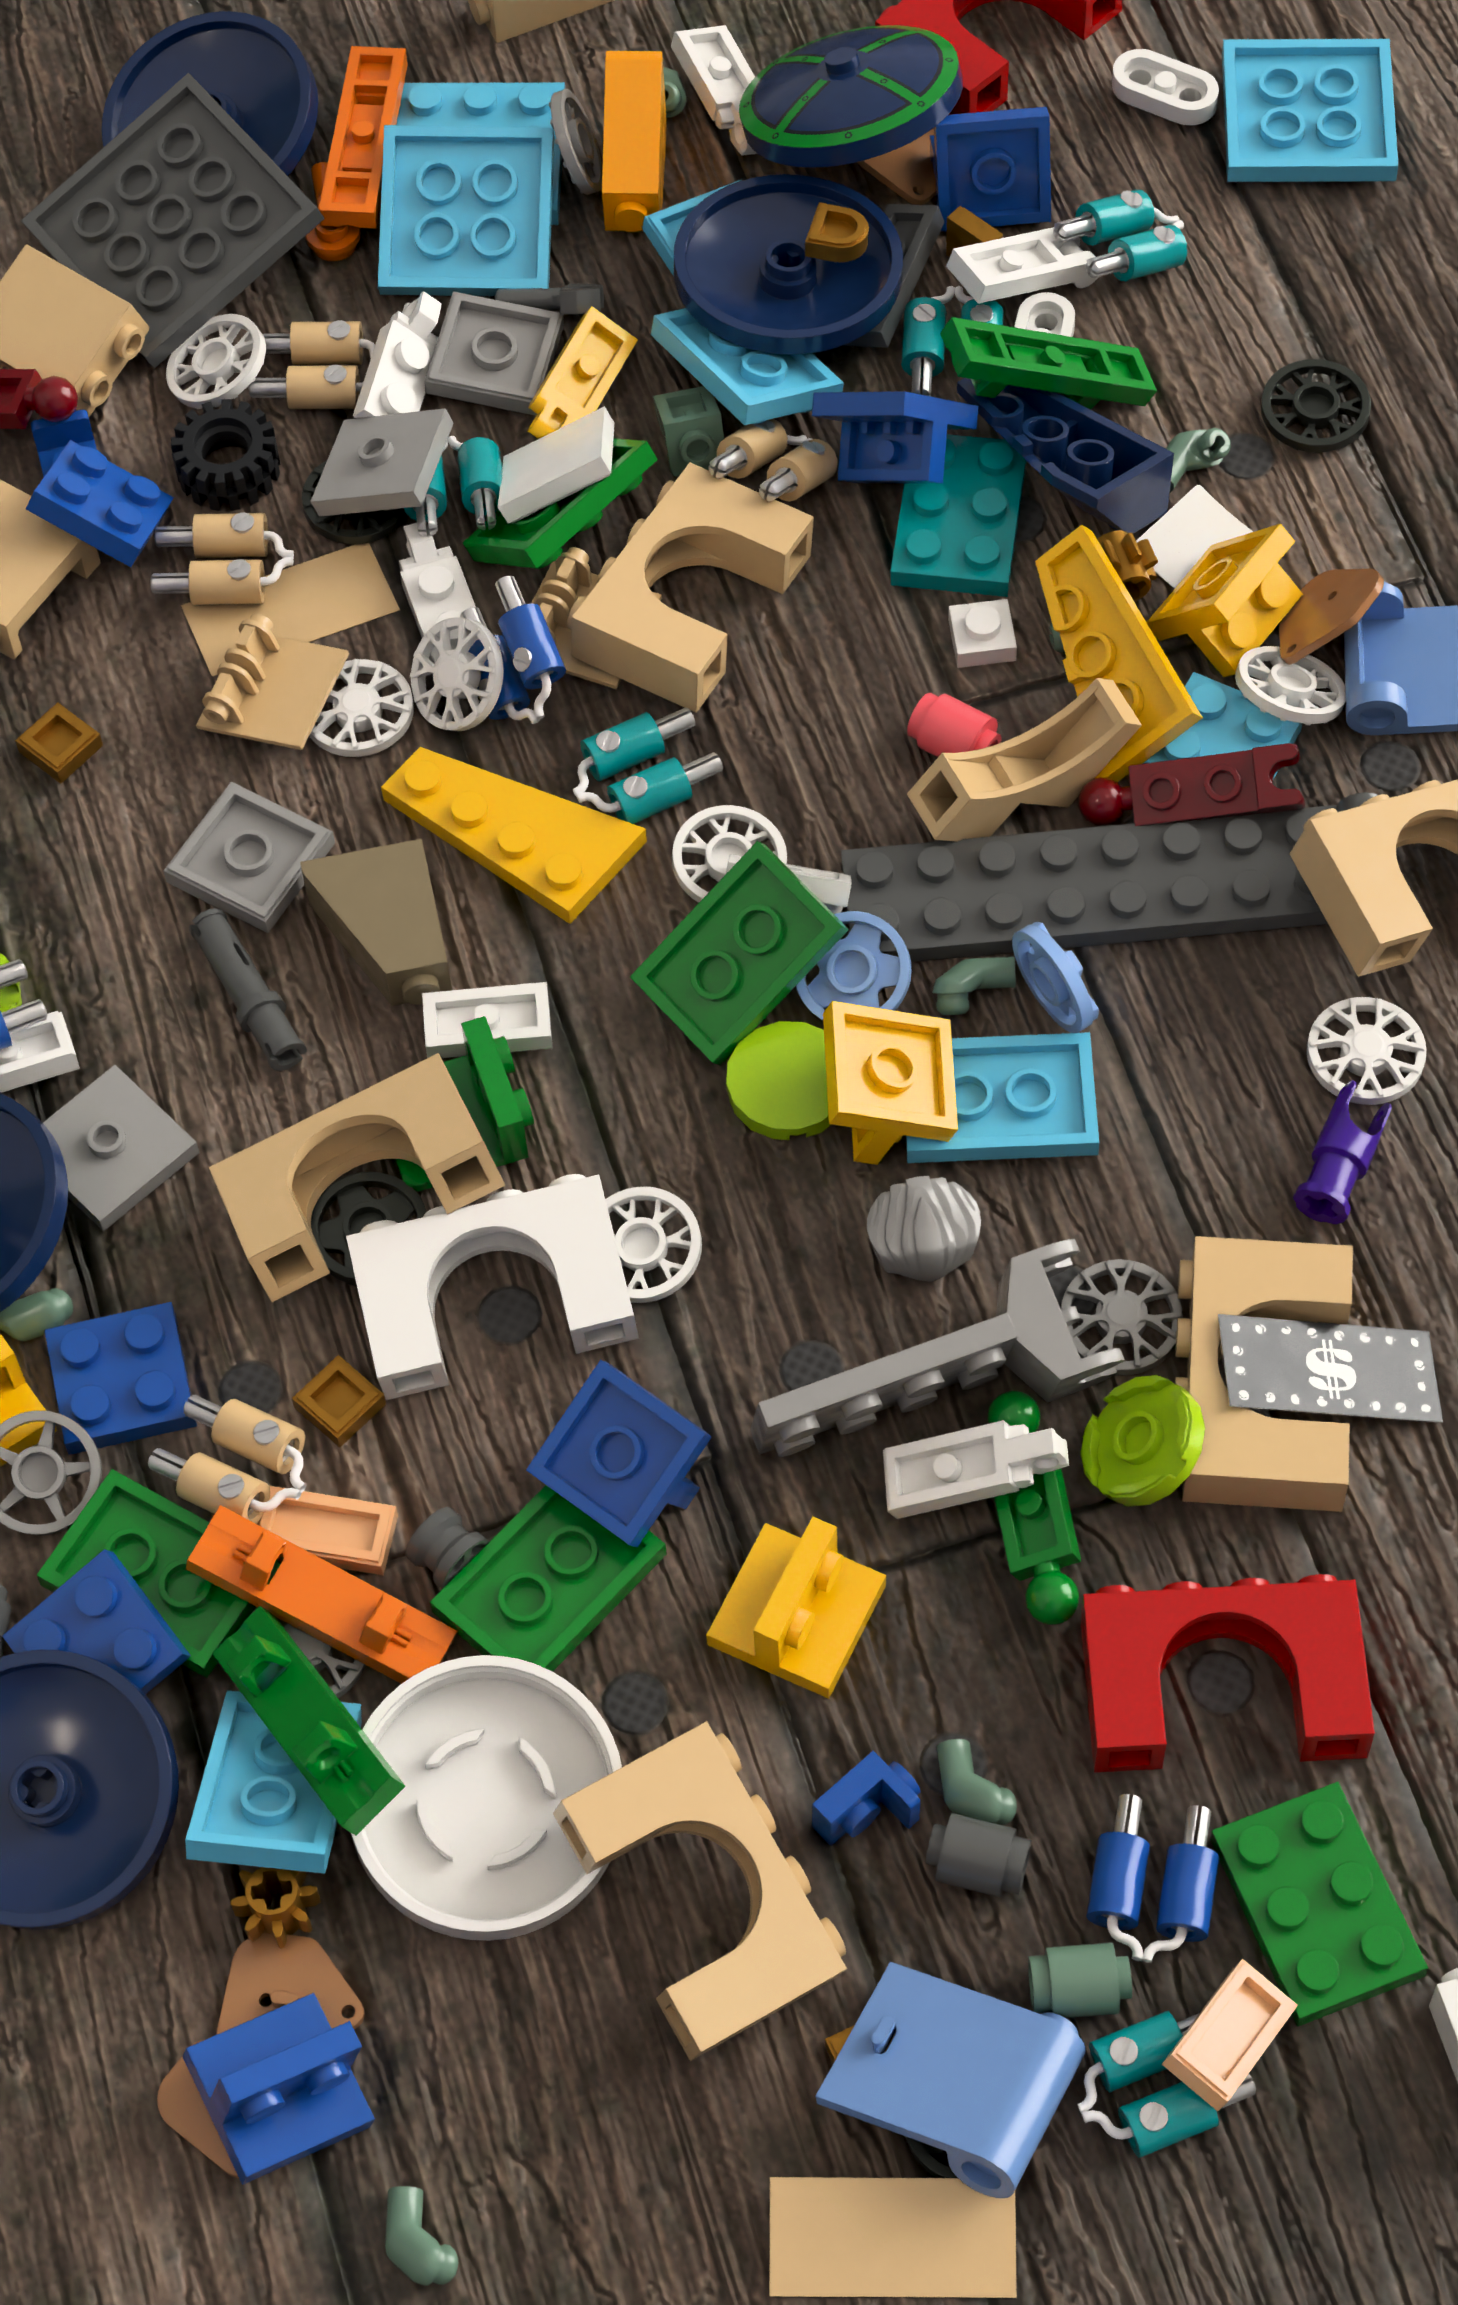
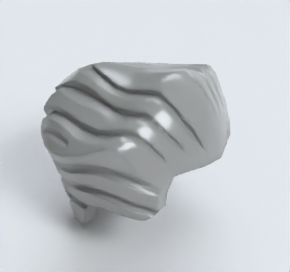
M919 1176L906 1179L905 1183L891 1185L890 1191L883 1192L876 1198L867 1217L868 1236L874 1253L887 1273H895L928 1282L944 1277L971 1259L981 1226L980 1210L971 1194L956 1182H947L946 1178L943 1177L930 1179L929 1176Z

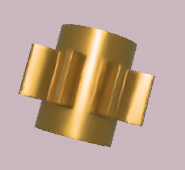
M1122 530L1111 531L1097 538L1133 601L1136 602L1144 597L1151 588V581L1157 578L1153 566L1158 563V560L1149 540L1144 539L1136 542L1133 533Z
M265 1867L257 1869L253 1874L249 1871L241 1870L239 1875L245 1887L246 1896H238L230 1901L235 1916H251L244 1928L250 1941L257 1940L263 1932L274 1934L279 1948H285L286 1934L292 1935L298 1929L308 1933L313 1930L310 1919L306 1914V1907L316 1906L321 1903V1898L317 1887L311 1885L301 1887L305 1882L306 1872ZM277 1893H284L281 1896L280 1908L268 1909L272 1903L271 1896Z

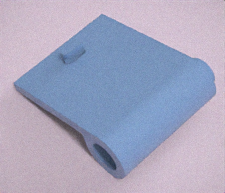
M1384 581L1382 591L1356 625L1344 632L1346 722L1351 729L1365 735L1458 731V605L1404 608L1402 592L1397 587Z
M890 1962L815 2097L817 2104L946 2151L952 2172L964 2184L990 2197L1008 2198L1013 2195L1086 2053V2048L1082 2039L1078 2036L1079 2033L1075 2025L1061 2015L1050 2012L1039 2014ZM894 2033H895V2036H894L893 2040L891 2041V2043H890L888 2049L886 2050V2052H884L885 2049L887 2048V2046H888V2044H889L891 2038L893 2037V2035H894Z

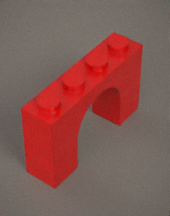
M902 0L897 5L886 8L875 21V26L901 25L917 27L934 32L951 43L958 55L963 77L961 96L948 115L994 111L1008 100L1009 61L971 34L959 21L966 13L980 5L1002 0ZM1012 0L1028 3L1041 9L1082 40L1087 39L1122 11V0Z
M1315 1574L1306 1576L1297 1583L1270 1584L1269 1581L1262 1578H1245L1233 1582L1230 1586L1202 1588L1199 1583L1181 1581L1168 1584L1162 1590L1135 1591L1132 1587L1126 1585H1110L1098 1589L1095 1593L1083 1594L1081 1631L1094 1773L1163 1769L1167 1743L1160 1677L1171 1659L1184 1648L1203 1640L1215 1638L1236 1639L1254 1645L1268 1654L1279 1665L1291 1689L1299 1762L1368 1758L1375 1731L1356 1580H1337L1332 1575Z

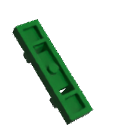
M951 317L940 332L945 347L951 353L952 364L957 376L971 379L977 396L996 398L1007 385L1063 393L1065 397L1091 410L1100 400L1146 406L1157 392L1139 348Z
M259 1606L243 1622L238 1631L228 1637L212 1653L341 1827L357 1836L406 1787L272 1613Z

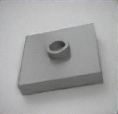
M453 291L425 378V393L536 416L537 414L529 409L528 406L552 367L564 327V314Z
M446 408L344 420L310 501L318 516L422 506L454 424Z
M230 782L164 869V875L167 883L269 933L304 886L300 862L325 857L335 844L333 831L236 783Z
M116 1065L112 1066L43 1122L54 1136L65 1161L68 1178V1198L103 1232L200 1153L197 1142Z

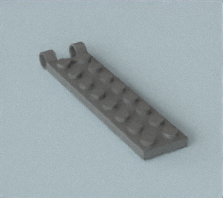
M1369 792L1356 793L1343 798L1337 805L1308 807L1293 811L1135 826L1133 823L968 838L958 842L936 841L841 850L842 872L845 875H851L852 882L846 908L847 911H860L875 915L889 923L905 942L911 962L1014 953L1012 947L1014 933L1034 922L1043 923L1050 936L1061 948L1328 924L1293 862L1290 852L1303 833L1304 824L1315 814L1331 808L1340 812L1359 807L1365 801L1378 794ZM848 923L849 932L855 923ZM882 932L881 952L898 956L893 942Z

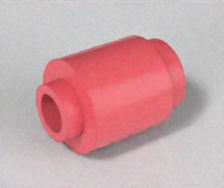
M933 693L925 694L914 708L907 727L908 736L917 740V746L936 757H939L942 752L958 753L983 749L999 744L1002 740L1001 735L997 733L998 722L996 718L946 693L940 696Z

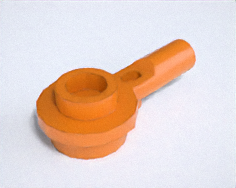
M327 162L316 163L311 168L317 208H319ZM319 223L305 236L308 246L321 259L340 261L346 259L355 251L360 240L361 228L350 225L340 227L321 226Z

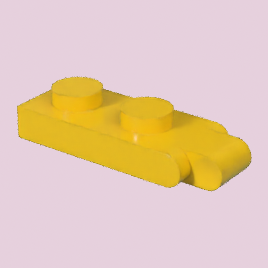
M591 306L580 319L530 402L528 408L537 415L527 432L540 439L596 411L638 339Z

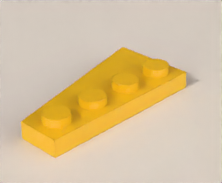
M1080 525L1035 560L1053 628L1060 633L1066 655V659L1062 661L1069 683L1074 685L1077 697L1096 678L1113 680L1142 724L1095 777V779L1099 777L1110 778L1118 782L1129 774L1128 766L1144 763L1203 717L1093 531Z
M419 747L381 786L385 802L569 924L576 919L647 842L646 828L423 747Z

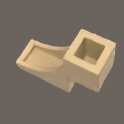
M1096 678L1086 690L1065 708L1019 736L979 750L958 753L942 752L907 795L935 840L958 842L968 838L990 837L1020 803L1069 807L1077 799L1082 788L1102 771L1142 724L1114 681Z

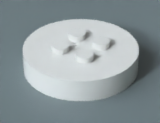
M480 1655L445 1661L419 1672L399 1685L381 1702L363 1727L364 1733L406 1787L357 1836L351 1833L353 1843L361 1864L378 1891L390 1904L416 1923L441 1934L468 1940L490 1941L525 1935L555 1922L574 1909L595 1887L607 1869L609 1863L586 1874L553 1812L561 1800L622 1768L619 1752L608 1726L594 1705L571 1683L554 1672L531 1662L504 1656Z

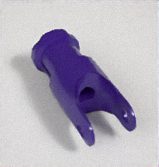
M1354 1080L1349 1081L1340 1090L1312 1151L1314 1165L1307 1182L1300 1184L1293 1196L1298 1210L1318 1222L1339 1224L1348 1218L1351 1211L1348 1199L1356 1180L1362 1179L1366 1175L1392 1109L1391 1104L1385 1103L1375 1114L1367 1133L1363 1132L1353 1123L1349 1114V1102L1356 1088Z

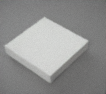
M605 406L503 456L498 509L508 524H513L610 476L615 423Z

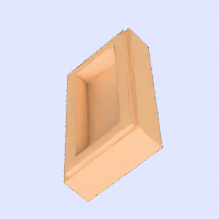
M269 1486V1500H271L277 1492L285 1488ZM303 1491L298 1500L286 1498L277 1508L264 1512L257 1525L340 1569L384 1576L398 1512L396 1506Z
M1242 1959L1230 1971L1162 2065L1218 2112L1236 2092L1298 2005Z

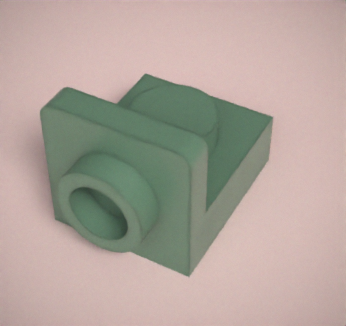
M704 386L653 396L656 418L665 440L671 474L679 476L689 462L709 470V463L717 457V448L724 439L721 413L714 396Z

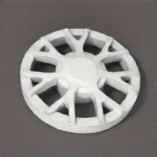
M224 314L212 317L171 353L166 368V380L169 389L181 403L197 409H202L201 404L210 401L213 407H219L221 399L237 398L241 392L255 381V377L262 365H264L266 343L263 334L255 323L245 316ZM241 329L246 330L247 332L241 340L233 346L232 342ZM219 331L220 337L206 341V336ZM252 351L249 359L240 361L242 355ZM187 354H193L192 365H183L182 363ZM234 373H240L232 382L227 384V380ZM198 376L200 377L197 382L183 391L180 386ZM210 385H216L214 392L205 394Z
M459 617L448 618L438 622L425 633L413 655L410 673L413 699L420 713L433 726L451 731L469 730L484 721L497 703L504 675L502 653L494 635L480 622ZM459 628L457 646L453 650L450 647V631ZM479 638L485 649L475 657L468 651ZM434 646H436L440 654L435 664L429 659ZM487 659H488V665H489V667H487V666L484 665V662H485ZM481 671L489 672L485 691L477 689L481 679ZM433 674L434 687L427 691L426 676ZM441 696L446 697L443 716L436 711ZM478 696H482V697H483L482 700L480 701V703H479V700H478ZM467 698L473 712L464 718L459 699Z
M1262 646L1247 651L1241 657L1235 672L1236 685H1238L1243 693L1244 698H1247L1259 707L1263 713L1267 712L1280 718L1281 721L1288 720L1309 726L1311 724H1325L1339 716L1346 702L1345 684L1332 668L1311 655H1307L1298 662L1288 665L1280 656L1279 646ZM1264 661L1271 662L1273 665L1271 670L1263 663ZM1330 688L1332 692H1321L1315 689Z
M367 659L346 661L337 679L341 678L347 686L338 692L331 690L326 702L333 703V709L320 713L316 721L320 723L317 726L314 725L309 736L319 747L332 754L345 757L372 755L395 744L408 730L414 714L411 688L400 672L383 662ZM358 674L374 675L368 685L356 683ZM390 684H394L399 689V692L380 697L377 692ZM382 709L401 713L395 724L381 719ZM337 721L343 729L334 739L323 734L333 722ZM373 728L376 738L357 742L355 733L365 732ZM381 729L387 730L386 733L380 734ZM349 737L352 743L344 742V740Z
M734 805L710 807L690 817L678 831L672 851L673 872L681 888L699 903L709 892L699 887L696 883L706 875H710L719 882L726 875L729 854L743 856L757 841L761 842L769 839L775 850L773 853L784 864H787L786 845L774 824L760 813ZM725 819L722 826L716 822V820ZM730 819L749 824L745 837L738 833L727 832ZM706 823L716 834L708 844L694 832ZM754 827L759 829L761 832L758 834H753ZM688 837H689L690 840H691L693 843H685V842H686V840H687ZM682 852L704 855V864L683 865Z
M1355 997L1329 1006L1317 1017L1308 1037L1307 1060L1315 1078L1335 1096H1338L1340 1090L1346 1085L1339 1081L1345 1069L1357 1076H1361L1362 1079L1358 1087L1355 1088L1350 1102L1377 1105L1396 1100L1415 1086L1425 1065L1426 1042L1418 1024L1400 1007L1378 998ZM1356 1012L1375 1013V1025H1360ZM1337 1019L1350 1030L1345 1036L1331 1031L1326 1026L1332 1020ZM1394 1021L1405 1032L1390 1038L1383 1028ZM1320 1035L1326 1038L1318 1040ZM1341 1048L1340 1058L1325 1062L1321 1061L1318 1049ZM1393 1049L1414 1052L1415 1064H1408L1392 1058ZM1387 1068L1397 1084L1382 1089L1376 1075L1382 1073ZM1336 1069L1337 1072L1332 1076L1328 1070ZM1401 1072L1408 1073V1075L1404 1078ZM1366 1084H1370L1373 1090L1363 1089Z
M655 1187L628 1188L606 1198L609 1214L614 1211L625 1221L617 1233L614 1234L622 1267L625 1266L635 1271L627 1287L630 1301L632 1303L657 1301L673 1294L685 1285L695 1272L702 1252L700 1228L689 1206L676 1195ZM636 1201H656L653 1219L646 1217L636 1218ZM630 1203V1208L628 1211H624L620 1207L624 1204ZM662 1203L670 1207L665 1212H661ZM679 1213L686 1221L687 1226L666 1237L661 1226ZM691 1234V1241L682 1240ZM677 1247L690 1250L684 1265L665 1259L668 1248ZM660 1267L668 1281L648 1288L644 1273ZM671 1272H677L673 1277L671 1276ZM640 1285L643 1289H636V1287Z

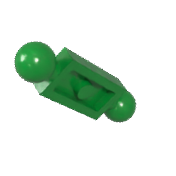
M1007 1391L998 1395L992 1401L988 1410V1424L1004 1420L1010 1426L1024 1424L1029 1428V1433L1036 1432L1040 1424V1410L1035 1400L1028 1394L1021 1391ZM1061 1468L1044 1474H1033V1485L1019 1488L1017 1492L994 1497L1010 1574L1019 1581L1034 1577L1026 1590V1606L1030 1614L1037 1621L1047 1625H1059L1068 1621L1075 1614L1079 1605V1591L1076 1584L1069 1576L1060 1571V1568L1081 1562Z

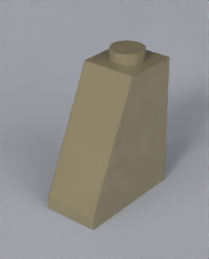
M422 838L300 862L310 907L392 1006L404 1003L420 1005L423 1004L422 993L452 990L448 961Z

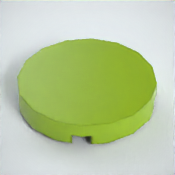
M778 1021L756 1028L737 1044L727 1062L726 1090L734 1114L750 1130L771 1139L790 1140V1135L798 1136L806 1133L807 1138L822 1133L831 1125L829 1124L823 1029L805 1022Z
M1158 1375L1135 1377L1115 1387L1103 1399L1108 1405L1101 1411L1099 1417L1092 1414L1085 1427L1081 1447L1084 1473L1092 1485L1097 1487L1109 1499L1128 1507L1151 1505L1171 1495L1189 1477L1202 1451L1205 1433L1201 1407L1186 1389Z

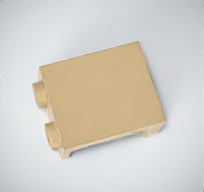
M26 244L0 281V369L3 366L8 369H36L42 379L51 376L66 378L75 386L78 395L76 411L86 410L90 417L95 408L106 401L110 395L113 382L128 360L133 359L140 352L145 336L149 331V326L129 302Z
M0 480V653L11 659H16L22 652L18 636L20 628L70 570L87 579L101 562L98 550L95 547L26 510L31 495Z

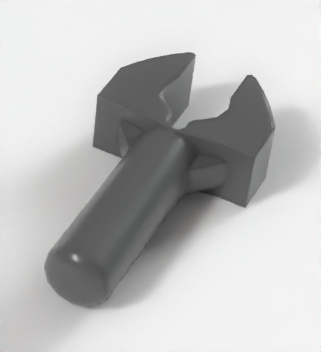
M588 283L568 284L561 288L499 289L495 294V300L549 311H560V314L586 313L591 306L598 311L604 308L603 285Z

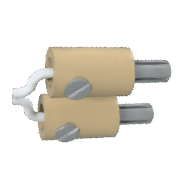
M360 321L292 322L290 333L263 334L266 343V354H291L293 365L331 366H288L286 378H256L248 386L250 397L287 398L289 409H355L363 382H360L357 365H362L363 348L369 350L371 358L375 347L373 342L363 339V329Z
M770 419L761 424L746 425L723 439L717 448V457L710 461L708 469L711 475L716 476V478H723L726 475L737 479L745 478L782 455L787 444L800 445L769 466L767 480L760 484L761 488L759 489L760 496L764 500L773 501L779 498L789 502L797 500L830 479L837 470L838 460L835 451L825 441L812 438L807 439L805 435L797 437L787 435L780 422Z
M265 513L194 514L193 526L156 527L154 533L156 546L193 547L195 558L267 557L268 542L271 540L274 542L275 551L283 558L274 565L272 573L265 577L262 560L190 561L189 573H153L150 579V587L154 594L189 593L192 605L263 604L265 586L276 582L284 567L293 566L294 551L285 549L281 537L274 532L268 531Z
M192 1395L185 1402L183 1411L185 1416L212 1428V1442L279 1474H286L290 1471V1482L294 1488H285L277 1492L269 1500L270 1487L266 1482L201 1452L195 1453L188 1460H185L161 1448H157L152 1452L153 1455H150L148 1460V1466L151 1470L177 1481L176 1493L180 1498L213 1514L216 1513L221 1505L255 1524L261 1519L264 1512L277 1508L284 1499L294 1498L298 1500L306 1488V1483L302 1482L299 1477L303 1468L301 1453L305 1443L304 1431L237 1399H230L221 1407L197 1395Z

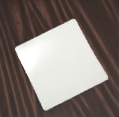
M1196 485L1139 537L1136 542L1144 539L1149 540L1158 560V563L1153 566L1155 573L1175 589L1211 545L1253 531L1229 513L1201 485Z

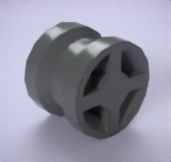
M447 1506L431 1514L418 1527L407 1544L405 1554L415 1566H427L433 1572L434 1583L443 1589L489 1541L481 1533L468 1532L462 1526V1517L453 1508Z

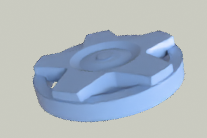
M846 911L834 914L843 924H855L847 937L840 939L817 963L820 971L813 981L807 986L805 976L796 985L803 1003L822 1021L824 1009L829 1006L831 1001L895 1011L904 1000L911 981V959L905 942L889 923L875 915L860 911ZM882 932L891 939L898 956L881 952ZM896 986L891 997L885 1004L879 1007V992L884 988Z
M1034 922L1014 933L1012 947L1016 962L1025 982L1041 1006L1059 1026L1070 1033H1079L1090 1026L1098 1018L1099 1008L1088 994L1081 979L1083 967L1072 950L1063 951L1041 922Z

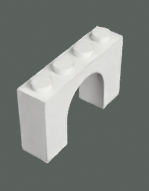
M580 1174L562 1176L552 1181L549 1187L524 1193L515 1189L500 1191L491 1195L486 1202L460 1208L448 1215L443 1206H438L427 1211L422 1218L401 1223L392 1220L377 1221L363 1227L360 1233L346 1236L376 1375L386 1400L449 1385L435 1323L436 1299L444 1281L456 1267L466 1260L486 1252H518L535 1259L548 1269L560 1288L576 1354L639 1339L599 1174L590 1177Z

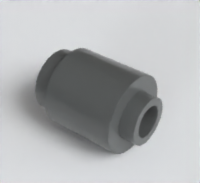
M951 1813L947 1826L934 1824L925 1864L937 1867L935 1881L996 1897H1001L1003 1891L1019 1895L1026 1873L1032 1840L1016 1836L1017 1829Z

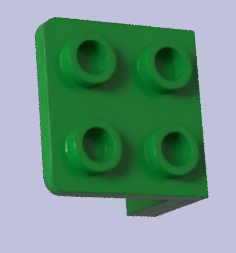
M486 1016L463 1022L461 1026L466 1055L445 1061L444 1064L496 1167L529 1158L524 1127L533 1125L534 1119L524 1089L520 1088L512 1091L507 1074L515 1072L508 1043L504 1036L493 1038ZM395 1159L401 1178L407 1186L412 1187L416 1192L433 1187L426 1172L419 1165L411 1161Z

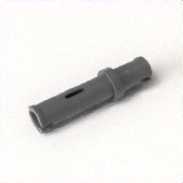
M216 908L200 913L192 920L195 925L189 926V932L199 944L214 969L216 976L237 1007L236 1019L245 1032H252L273 1070L282 1071L295 1066L303 1059L301 1054H306L307 1049L284 1014L286 1005L282 997L276 991L269 990L252 962L250 955L246 952L230 926L226 914L221 909Z

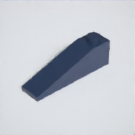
M963 378L957 382L956 392L968 404L979 406L978 414L1054 488L1084 512L1107 523L1115 530H1122L1133 534L1167 513L1174 459L1173 452L1056 392L1007 385L996 398L976 395L971 379Z

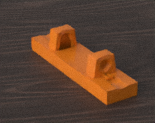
M351 46L318 208L325 218L320 222L321 226L340 227L350 225L358 228H377L381 207L384 125L397 124L408 66L406 48Z
M221 1505L187 1560L186 1570L256 1607H263L276 1618L401 1684L419 1672L442 1663L457 1634V1630ZM275 1561L282 1562L270 1583L267 1584Z

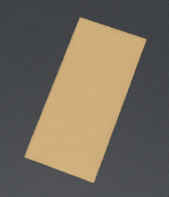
M369 543L355 544L283 569L276 582L265 586L263 604L192 605L189 602L181 605L211 676L218 675L217 669L219 665L226 663L224 656L228 649L236 647L235 643L240 635L239 626L241 622L250 619L252 614H261L269 618L273 623L271 631L274 636L309 643L400 611Z
M770 2177L769 2296L1017 2298L1015 2191L1008 2198H994L975 2191L964 2184L959 2178Z

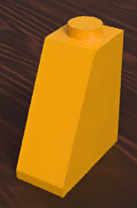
M606 51L602 201L605 231H643L644 217L662 210L667 138L662 51Z

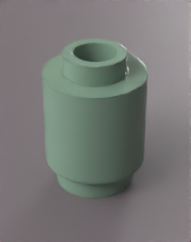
M1112 1942L1046 1947L1045 1955L1028 1956L1032 2011L1036 2013L1050 2012L1065 2018L1114 2015L1120 2012L1121 1999H1132L1129 1957L1116 1956Z

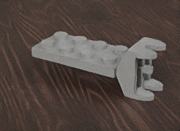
M1067 1239L1012 1257L999 1282L996 1317L759 1402L750 1429L759 1455L776 1449L779 1457L795 1454L815 1444L813 1435L835 1427L838 1428L841 1435L858 1431L877 1421L874 1413L895 1405H899L901 1412H909L921 1408L938 1398L936 1390L958 1382L962 1390L979 1387L996 1379L999 1376L997 1368L1002 1367L1003 1364L1047 1403L1091 1387L1117 1374L1115 1366L1125 1361L1120 1348H1113L1080 1358L1068 1326L1081 1319L1077 1308L1072 1306L1061 1310L1048 1278L1073 1266L1070 1257L1080 1252L1076 1240Z

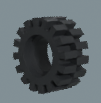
M221 399L222 409L214 410L211 401L201 404L203 414L200 416L192 409L185 414L187 425L178 422L174 428L176 438L171 437V449L176 474L185 495L192 494L193 502L201 507L208 498L210 509L221 511L222 502H229L230 511L240 510L239 500L244 498L252 506L259 502L257 490L268 495L273 489L271 480L278 481L280 475L279 465L281 464L274 428L271 421H266L265 413L258 408L252 414L251 405L243 401L240 402L237 410L233 409L231 399ZM223 447H239L247 450L243 457L227 464H215L204 460L211 452Z

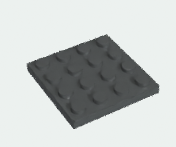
M187 73L20 221L57 262L129 302L149 326V331L145 336L144 344L139 353L155 369L173 351L325 218L317 206L209 93Z

